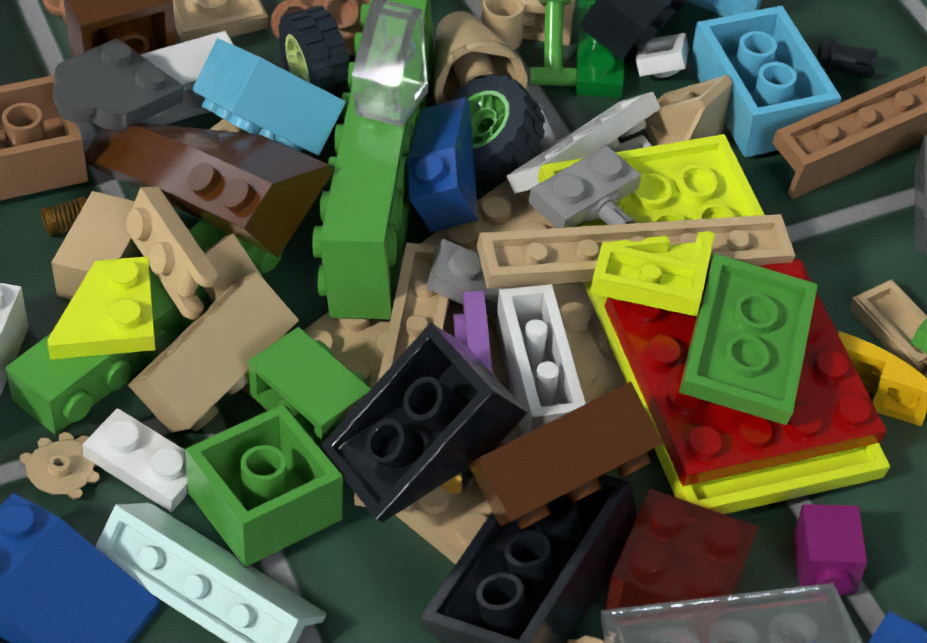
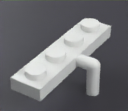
M654 92L620 101L565 138L556 140L545 116V123L543 124V129L545 130L544 138L539 143L541 153L507 175L514 194L530 190L540 184L537 177L541 165L585 158L605 145L614 149L620 145L619 136L621 138L627 137L644 129L647 126L645 119L661 109Z

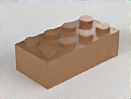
M54 75L0 86V201L88 182L83 141L76 122L63 119L57 113L56 106L52 100Z

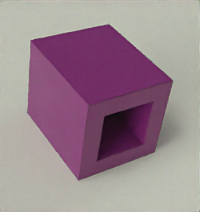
M802 504L793 535L800 593H820L828 597L856 594L867 564L859 506Z

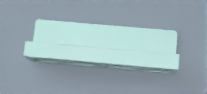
M151 503L115 505L95 546L151 594L227 643H297L305 626L322 623L327 615L323 610L251 565L244 567L235 555Z

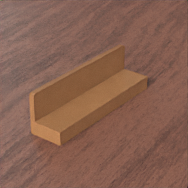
M927 66L776 130L772 143L796 172L788 189V196L791 199H795L922 142L924 135H927Z

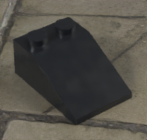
M430 322L319 448L342 474L344 480L375 519L383 523L470 468L469 464L476 459L495 450L528 412L467 345Z

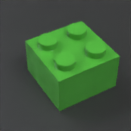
M283 404L185 449L188 494L244 567L254 564L342 520V474Z

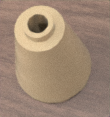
M457 11L446 15L439 22L435 36L433 94L437 105L445 103L448 98L451 99L456 90L462 85L466 86L471 80L477 77H486L487 74H495L496 76L508 75L512 80L516 79L527 90L528 77L521 58L474 15L464 11Z

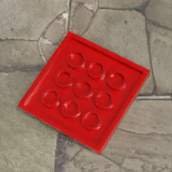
M800 258L794 259L792 263L759 266L812 282ZM817 292L794 410L787 425L679 393L697 316L607 297L604 306L682 487L877 444L882 441L887 432Z

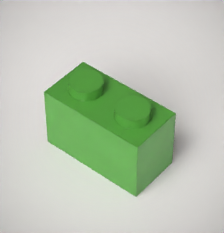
M297 327L248 360L250 395L268 411L283 404L318 447L371 390L369 383L360 373L348 370L334 357L332 351L324 342L320 340L315 341L300 327Z

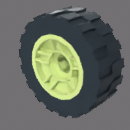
M320 5L283 15L278 25V39L285 70L342 99L344 92H351L348 86L349 55L346 51L342 34L339 32L336 21L331 17V13L325 10L324 6Z

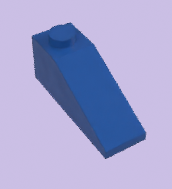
M467 97L423 108L420 110L407 158L409 200L430 232L478 221L470 102Z

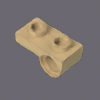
M482 0L481 22L512 50L520 46L522 39L544 42L545 4H540L538 0ZM571 0V3L564 5L563 45H570L575 0Z

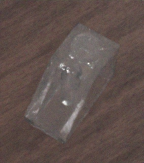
M373 0L370 3L352 71L357 116L402 127L427 94L428 83L422 9L387 0Z

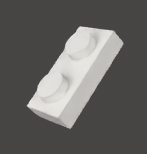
M118 408L83 443V457L171 513L188 495L185 450Z

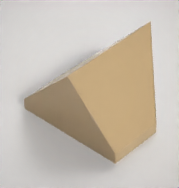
M729 75L663 94L657 100L661 109L645 119L647 126L644 130L651 145L656 146L720 135L724 131L733 84Z

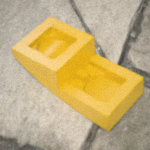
M839 331L838 335L867 393L875 395L873 405L877 412L922 427L927 413V378L894 354L863 339Z

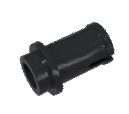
M832 37L830 41L822 40L820 42L816 59L826 74H830L834 70L871 78L875 68L871 67L869 63L857 62V60L876 64L877 49L837 43V38Z

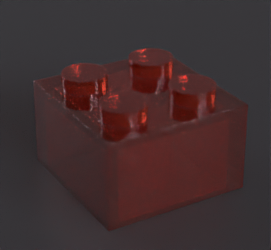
M650 488L611 576L605 614L682 643H718L749 565L758 526Z

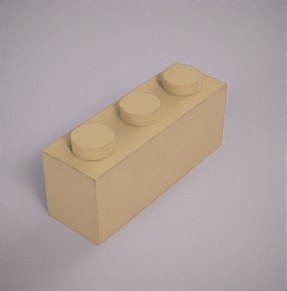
M258 272L237 279L128 386L170 433L190 428L195 432L205 426L217 414L218 409L214 404L226 392L233 395L250 381L248 360L287 335L286 333L299 319Z

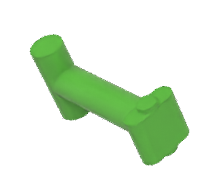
M538 0L540 4H545L544 67H530L529 85L576 87L577 69L562 68L564 5L571 3V0Z

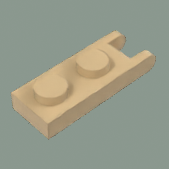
M140 187L134 205L127 215L125 229L144 257L148 256L152 271L156 274L181 314L188 319L196 320L201 316L204 309L202 302L195 293L198 285L207 288L213 287L218 273L159 187Z

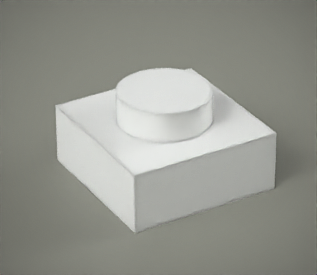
M686 33L653 38L642 52L638 51L636 63L639 75L653 74L655 77L661 78L674 75L679 70L685 69L689 53Z

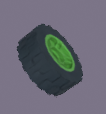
M487 74L486 77H477L471 80L466 86L462 85L456 90L452 98H448L446 101L449 102L467 97L470 102L475 183L480 186H484L486 183L491 185L498 184L501 180L507 178V175L527 163L533 154L536 155L540 148L539 143L544 138L545 133L543 129L545 116L540 111L542 109L516 79L512 80L508 75L496 76L495 74Z

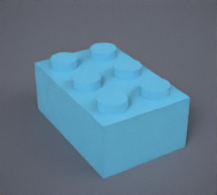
M783 6L697 22L690 65L700 82L724 75H729L733 84L725 125L744 157L777 151L778 149L772 143L776 130L840 103L841 96Z
M217 38L192 88V91L205 97L202 104L203 108L215 113L231 124L251 134L267 137L296 151L302 152L304 148L318 156L346 101L271 62Z

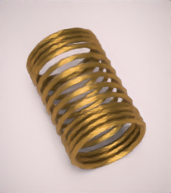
M86 197L77 198V203L74 199L72 203L68 201V206L64 202V208L59 203V208L55 204L54 208L50 206V208L44 207V209H41L43 223L49 236L58 235L59 232L63 233V231L67 232V230L71 229L73 225L71 216L75 222L76 216L78 217L79 212L87 201ZM66 215H67L68 221H69V223H70V227H69L68 224H67ZM57 218H58V221H59V223H60L61 230H60V228H59V226H58Z

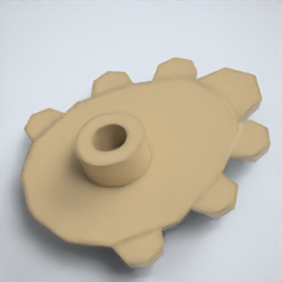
M63 432L59 434V441L52 442L49 438H41L38 441L39 448L34 450L33 454L25 452L20 455V463L26 466L29 480L37 489L50 495H68L71 499L76 500L83 494L81 488L86 483L95 484L100 479L99 473L93 471V467L97 465L83 457V443L89 436L82 435L74 440L71 433Z

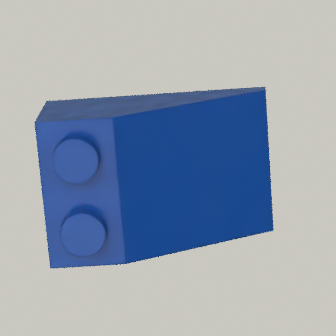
M12 493L0 506V642L132 643L160 608V600L60 517Z

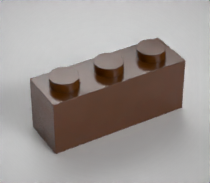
M629 382L485 454L469 464L500 527L516 519L520 529H523L552 514L547 505L548 502L567 494L572 504L602 488L597 477L616 468L622 478L652 463L647 452L663 444L632 382Z

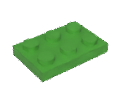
M714 253L708 267L679 393L787 425L794 410L818 284Z

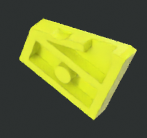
M709 231L698 232L696 242L669 245L670 241L667 235L647 237L642 241L619 240L602 242L590 294L698 316L715 233Z
M148 256L94 261L47 339L50 360L156 350Z

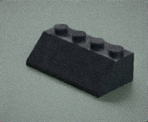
M603 474L597 477L602 486L601 489L572 504L567 494L548 502L547 505L552 514L523 529H520L516 519L500 527L495 515L491 512L421 615L420 621L422 626L441 643H567L568 639L571 640L639 529L631 482Z

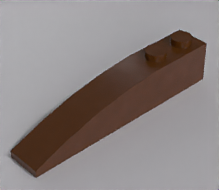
M140 122L121 130L101 128L84 153L87 165L140 190V187H159L173 207L228 234L234 233L237 238L278 258L334 172L330 165L262 135Z

